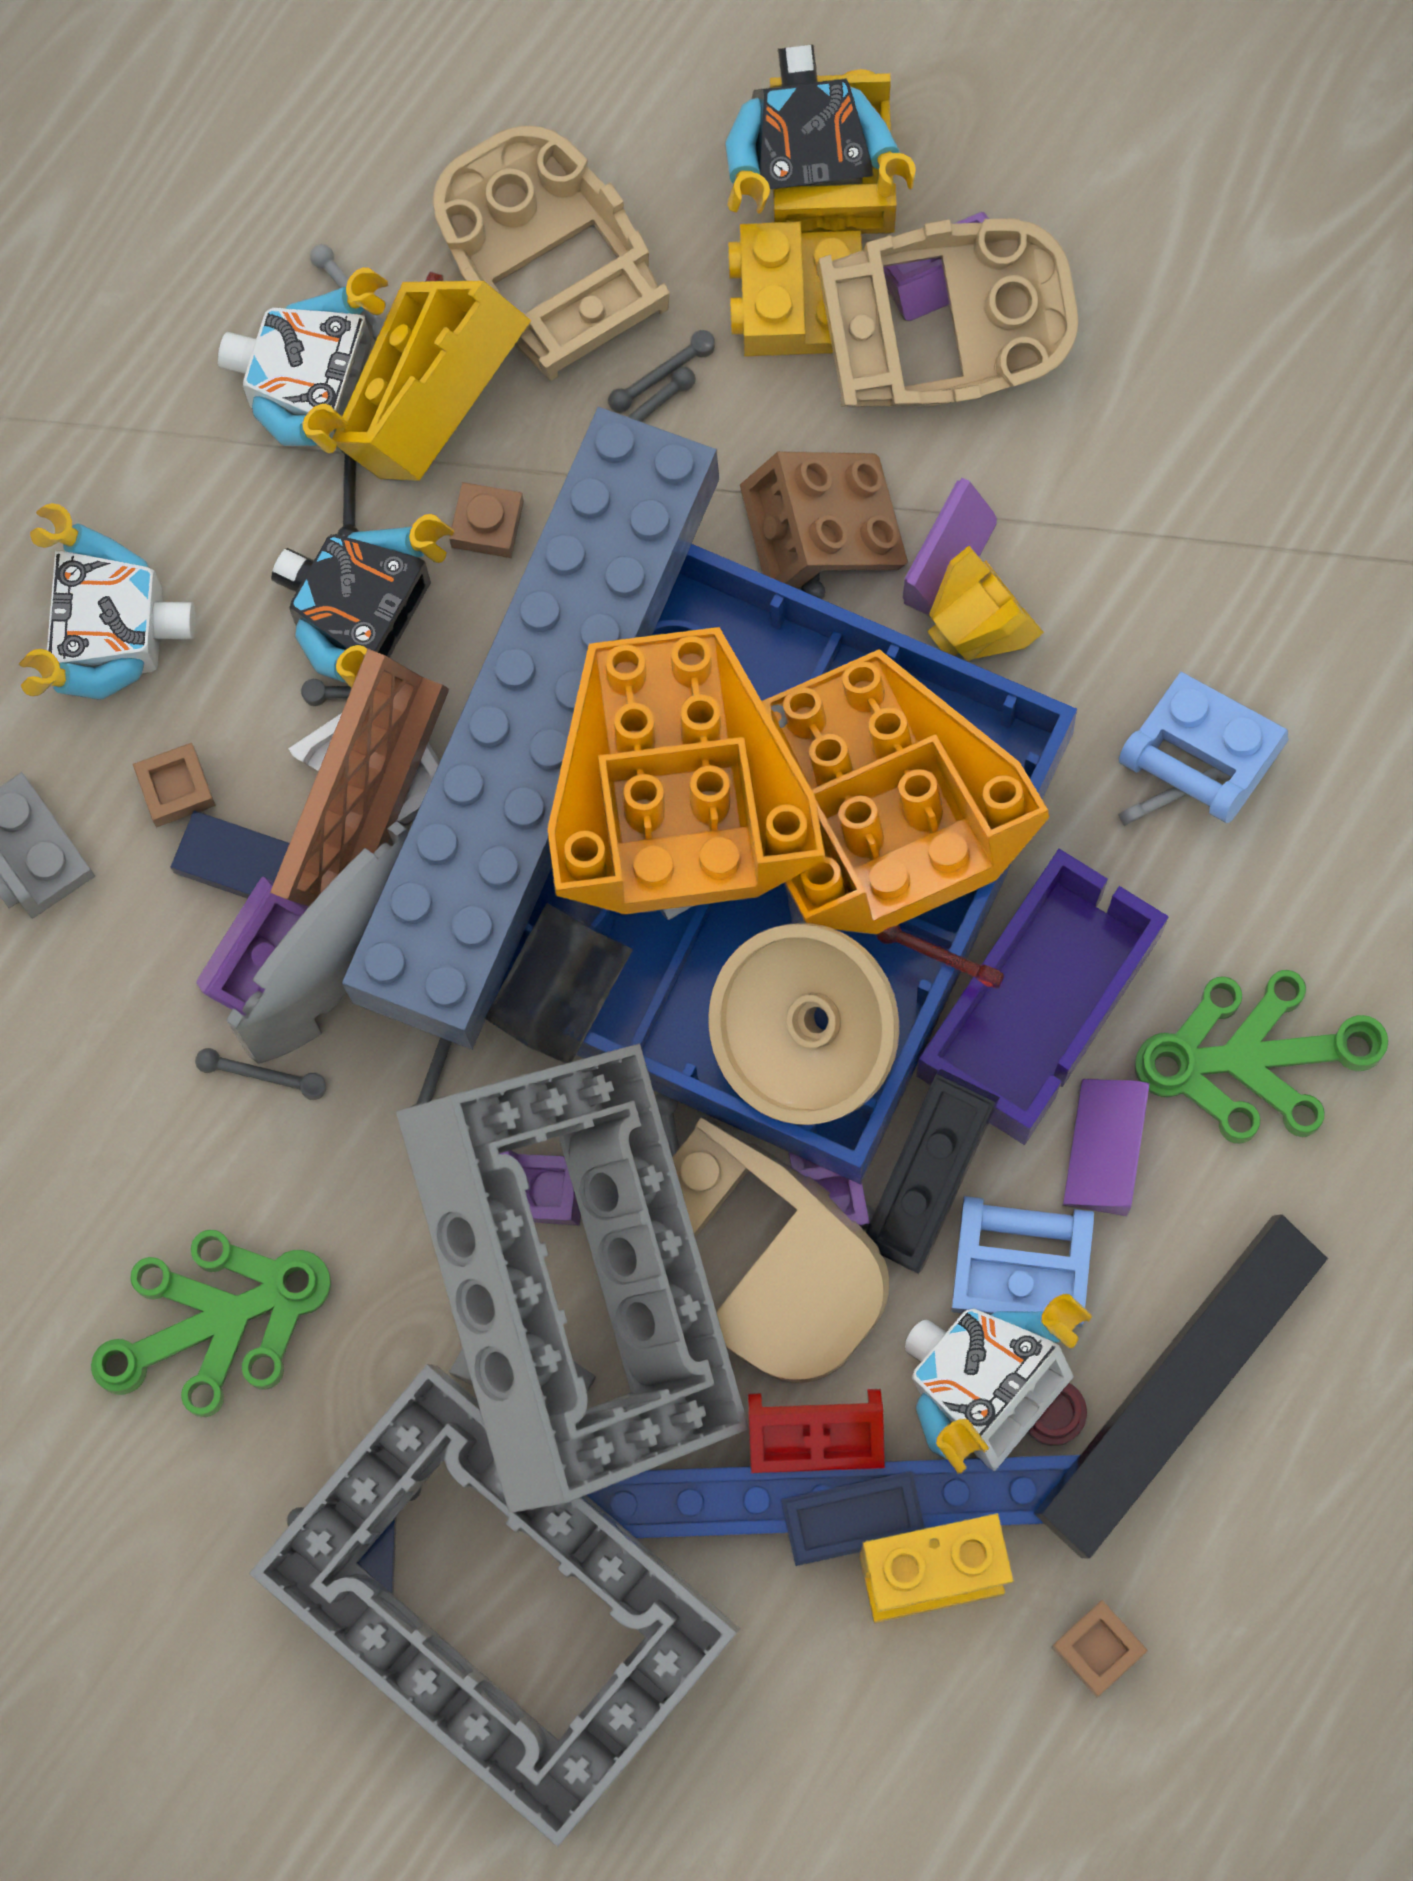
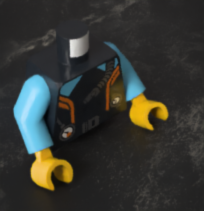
M814 44L778 49L782 86L753 90L752 99L741 106L725 142L729 176L733 184L727 202L729 210L737 213L741 205L742 195L745 194L754 198L757 203L756 211L760 214L765 207L771 189L874 176L873 167L879 169L877 188L882 196H891L892 183L890 175L903 177L907 182V187L912 190L916 173L915 163L910 157L899 152L885 121L862 91L850 87L847 78L818 81Z
M426 514L418 518L411 527L353 532L348 537L332 534L326 538L315 560L289 548L281 552L272 570L271 580L296 592L289 607L296 625L295 638L317 673L346 682L352 688L367 649L390 658L431 584L426 562L418 557L426 555L433 562H443L447 553L436 542L443 536H453L455 531L436 515Z

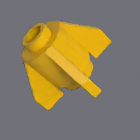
M970 546L966 547L949 562L929 612L935 625L927 631L942 651L953 656L960 653L969 662L972 659L1025 649L1044 633L1041 627L1022 608L1014 595L1005 586L994 568L987 560L983 562Z

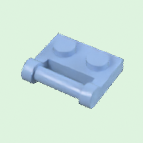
M1180 672L1139 731H1135L1128 738L1121 750L1119 763L1136 773L1142 769L1208 805L1210 807L1209 813L1225 823H1229L1240 811L1288 742V730L1189 675ZM1163 740H1166L1232 778L1222 785L1159 750L1158 747Z
M964 1196L951 1312L963 1313L969 1309H977L989 1315L996 1311L1037 1312L1043 1311L1055 1297L1061 1294L1071 1295L1085 1308L1094 1211L1074 1209L1073 1215L983 1205L984 1198ZM980 1231L1070 1241L1069 1257L979 1246ZM1084 1321L1075 1327L1082 1328Z

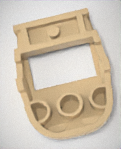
M517 126L491 136L449 163L436 183L433 194V208L438 226L466 281H485L500 295L501 293L494 285L495 283L593 224L617 258L524 314L532 321L514 346L552 381L558 377V371L657 311L660 315L668 311L670 293L665 283L660 286L657 285L649 268V251L639 231H635L623 208L624 201L611 182L605 185L587 167L588 159L568 139L560 136L557 132L538 126Z
M950 219L925 223L924 227L893 237L889 235L867 242L864 250L832 261L831 255H828L818 260L816 269L822 288L841 394V407L936 406L982 398L981 396L1017 386L1046 375L1064 361L1076 339L1078 311L1069 262L1057 240L1046 230L1031 222H1023L1019 219H984L983 223L951 224ZM941 257L962 376L904 386L883 267Z
M701 1117L695 1124L697 1127L672 1157L695 1238L748 1171L752 1172L797 1209L791 1219L717 1310L716 1313L726 1348L746 1363L775 1379L791 1383H806L822 1379L835 1372L849 1359L880 1319L889 1295V1275L886 1262L874 1241L856 1221H851L829 1197L831 1193L814 1179L802 1175L758 1145L746 1143L720 1128L721 1123L711 1117Z

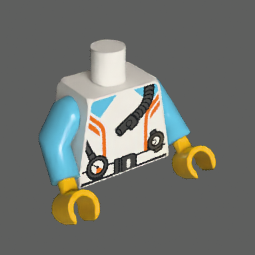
M368 267L357 269L350 276L345 287L289 304L286 308L268 309L264 314L257 339L231 332L224 334L219 347L218 366L245 374L243 389L249 406L253 410V416L281 445H318L324 452L328 454L333 453L337 448V443L332 439L336 429L339 427L346 429L349 423L342 415L362 373L371 345L366 318L359 314L365 309L373 315H380L384 312L386 306L385 301L376 296L374 292L378 288L386 287L389 281Z
M47 504L36 511L38 516L47 518L54 524L55 534L37 527L30 532L32 542L38 547L43 548L51 547L60 542L63 544L65 551H55L47 650L34 649L19 662L21 667L35 668L42 676V678L31 676L25 679L21 684V688L26 695L39 696L50 686H53L54 690L60 694L98 700L105 699L139 680L141 674L151 673L157 669L160 639L193 640L196 627L194 603L163 602L161 583L155 571L149 568L144 559L112 538L82 524L72 526L69 512L59 504Z
M1061 1294L1055 1297L1043 1311L1037 1312L996 1311L989 1315L977 1309H969L961 1314L947 1332L929 1320H922L916 1324L906 1339L905 1350L921 1362L914 1370L912 1380L921 1395L916 1405V1412L929 1449L935 1454L948 1459L957 1473L960 1474L966 1469L963 1460L972 1452L987 1467L996 1471L1074 1377L1060 1346L1056 1343L1061 1341L1068 1348L1075 1347L1079 1338L1072 1330L1083 1321L1089 1322L1092 1315L1071 1295Z

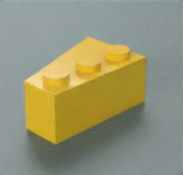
M485 281L402 282L342 415L349 425L346 429L343 427L337 428L332 439L337 443L339 449L379 479L420 481L532 320Z

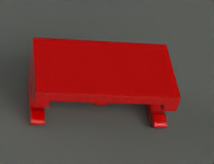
M867 1389L868 1403L762 1407L761 1393H748L751 1473L885 1468L884 1413L881 1389Z

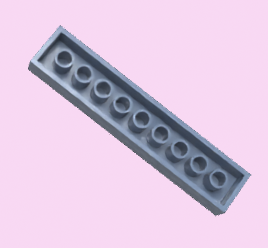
M597 407L342 981V985L353 1004L473 1050L552 868L547 828L589 643L652 636L720 480L717 449Z

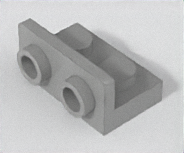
M21 772L0 786V897L9 909L20 902L33 919L94 878L95 875Z

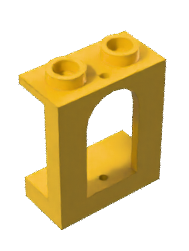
M857 69L846 72L844 75L817 76L818 81L847 78L850 87L862 91L885 121L891 133L890 73L875 74L869 70ZM770 77V87L782 86L781 77ZM873 167L874 176L862 177V184L801 185L773 189L774 223L801 222V233L861 230V234L895 233L896 183H893V175H890L892 183L891 196H882L877 188L879 169Z
M998 1513L863 1542L859 1557L873 1623L1004 1596L1005 1590L1003 1585L1014 1582Z

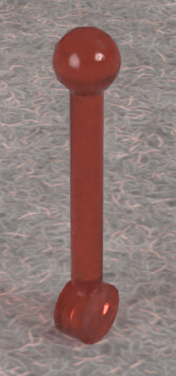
M899 924L875 934L877 939L884 944H892L894 942L902 944L974 976L979 982L995 989L1000 987L1005 977L1002 972L993 967L976 964L904 932Z

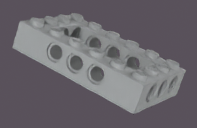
M640 1043L396 1111L509 1513L565 1504L749 1429ZM558 1136L631 1390L629 1394L587 1409L588 1397L583 1377H577L563 1324L567 1323L564 1309H558L544 1257L549 1256L545 1242H539L525 1190L530 1189L525 1172L515 1158L507 1154H499Z
M429 1364L421 1370L249 1573L557 1847L740 1630L736 1624L587 1495L565 1504L509 1513L478 1401L441 1368ZM443 1461L446 1463L448 1472L464 1488L471 1487L502 1511L509 1519L505 1524L513 1531L524 1532L547 1550L560 1563L557 1568L566 1577H576L604 1600L612 1609L609 1614L627 1628L637 1629L645 1636L628 1658L614 1671V1675L594 1699L572 1721L567 1731L559 1740L357 1563Z

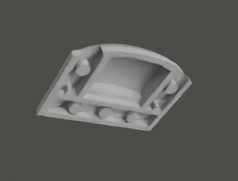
M396 821L387 828L393 843L392 847L387 843H383L374 854L366 848L363 849L323 890L288 931L252 979L265 991L263 993L257 991L248 999L243 1007V1012L247 1015H242L233 1008L226 1019L247 1055L256 1063L260 1064L285 1055L322 1034L314 1018L321 1013H329L346 993L342 981L408 835L407 829Z

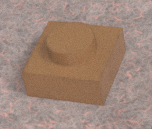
M462 482L452 529L455 532L453 536L449 537L451 548L511 558L524 503L522 492Z
M192 742L133 764L151 818L156 827L192 815L193 810L200 812L216 806Z
M1103 1600L1051 1646L1096 1698L1148 1652Z

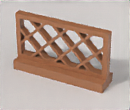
M367 649L270 893L305 906H310L363 849L366 848L374 854L383 843L388 844L390 834L387 828L395 823L399 817L449 688L418 675L383 654Z

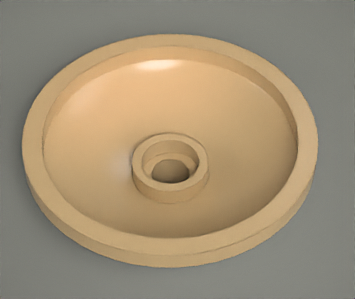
M795 923L770 928L758 933L744 942L729 957L722 967L712 990L708 1014L709 1034L718 1066L728 1083L743 1100L771 1118L792 1124L811 1125L833 1121L846 1116L869 1101L884 1083L891 1070L899 1039V1016L893 990L884 971L872 955L857 941L835 929L811 923ZM817 1007L823 1009L827 1014L828 1025L825 1030L820 1029L814 1021V1012Z

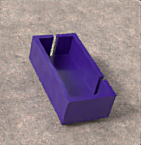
M1059 848L920 1056L916 1077L931 1085L935 1074L942 1069L1000 1097L989 1123L1023 1145L1027 1143L1055 1100L1059 1087L1065 1085L1157 944L1169 916L1121 886L1113 894L1107 913L1100 910L1097 906L1102 899L1108 878Z

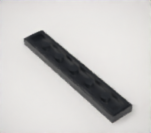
M1283 1214L1273 1215L1034 1512V1515L1080 1558L1090 1559L1327 1261L1328 1258Z

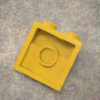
M801 222L740 224V241L728 242L729 279H742V297L730 298L731 334H744V356L833 353L820 277H818L816 267L819 258L831 255L833 261L862 251L861 230L801 233Z

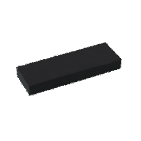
M942 1069L935 1074L866 1231L867 1235L879 1248L880 1254L883 1257L918 1274L922 1271L1000 1097Z

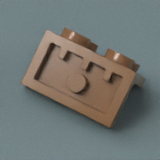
M776 452L740 484L761 569L766 576L799 589L822 570H899L907 564L905 549L880 458L875 453Z

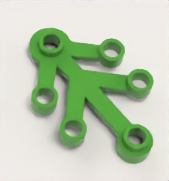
M1281 970L1272 975L1265 987V996L1226 1045L1198 1048L1217 1020L1231 1017L1237 1011L1242 1001V991L1236 981L1228 977H1216L1208 982L1202 993L1201 1003L1176 1034L1159 1033L1148 1038L1141 1045L1135 1059V1072L1139 1081L1149 1083V1092L1154 1095L1174 1097L1184 1094L1219 1121V1129L1225 1139L1232 1143L1241 1144L1251 1140L1259 1129L1260 1115L1257 1109L1248 1102H1234L1203 1076L1229 1073L1283 1115V1123L1291 1134L1307 1137L1314 1134L1323 1123L1325 1116L1323 1105L1317 1098L1311 1095H1301L1267 1068L1339 1061L1350 1070L1366 1071L1376 1066L1386 1053L1388 1035L1383 1025L1376 1019L1366 1015H1357L1344 1021L1336 1034L1262 1041L1284 1013L1291 1012L1300 1005L1306 993L1305 982L1299 974L1290 970ZM1279 982L1290 983L1296 990V998L1290 1001L1279 999L1274 992V985ZM1217 988L1226 989L1233 997V1004L1225 1008L1216 1006L1210 998V992ZM1351 1037L1364 1039L1368 1043L1369 1054L1361 1057L1353 1055L1348 1050L1347 1040ZM1160 1057L1174 1059L1178 1065V1073L1173 1076L1161 1075L1155 1067V1061ZM1297 1106L1309 1107L1315 1115V1122L1308 1126L1298 1124L1292 1115L1293 1108ZM1235 1112L1244 1113L1250 1119L1251 1129L1243 1133L1234 1131L1228 1123V1116Z
M217 1230L200 1232L191 1244V1256L200 1268L208 1272H218L225 1268L262 1284L238 1296L173 1273L158 1258L147 1257L141 1259L134 1265L130 1276L133 1288L141 1296L151 1300L163 1297L202 1312L133 1344L124 1339H113L103 1343L95 1351L91 1361V1371L95 1381L110 1393L117 1395L129 1394L142 1385L149 1366L212 1338L198 1375L190 1378L184 1384L181 1392L182 1403L187 1410L198 1417H210L217 1413L223 1405L224 1393L222 1387L248 1321L273 1310L261 1346L249 1351L242 1362L243 1376L252 1386L263 1390L273 1388L283 1377L284 1364L282 1359L299 1316L319 1309L330 1293L331 1277L329 1270L317 1255L305 1250H292L273 1260L231 1245L226 1236ZM212 1240L221 1242L223 1252L217 1260L212 1262L202 1260L201 1249L205 1243ZM153 1267L161 1269L163 1272L161 1284L154 1289L143 1288L141 1284L143 1273ZM295 1271H303L309 1277L307 1287L298 1293L288 1291L286 1289L287 1277ZM114 1354H125L128 1359V1366L125 1372L119 1376L108 1375L106 1371L108 1359ZM261 1357H269L273 1359L275 1366L272 1375L264 1380L255 1379L251 1371L252 1365ZM200 1385H209L214 1390L212 1402L203 1408L195 1407L191 1399L193 1391Z

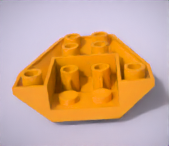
M720 627L589 643L547 828L556 896L622 914L759 897L824 861L825 853L815 794Z
M880 649L762 701L815 794L825 859L823 862L784 882L805 923L822 925L835 930L869 934L881 933L996 881L1049 819V811L1021 763ZM780 705L784 709L787 724L782 728L779 726L782 715L780 712L772 710L771 706Z

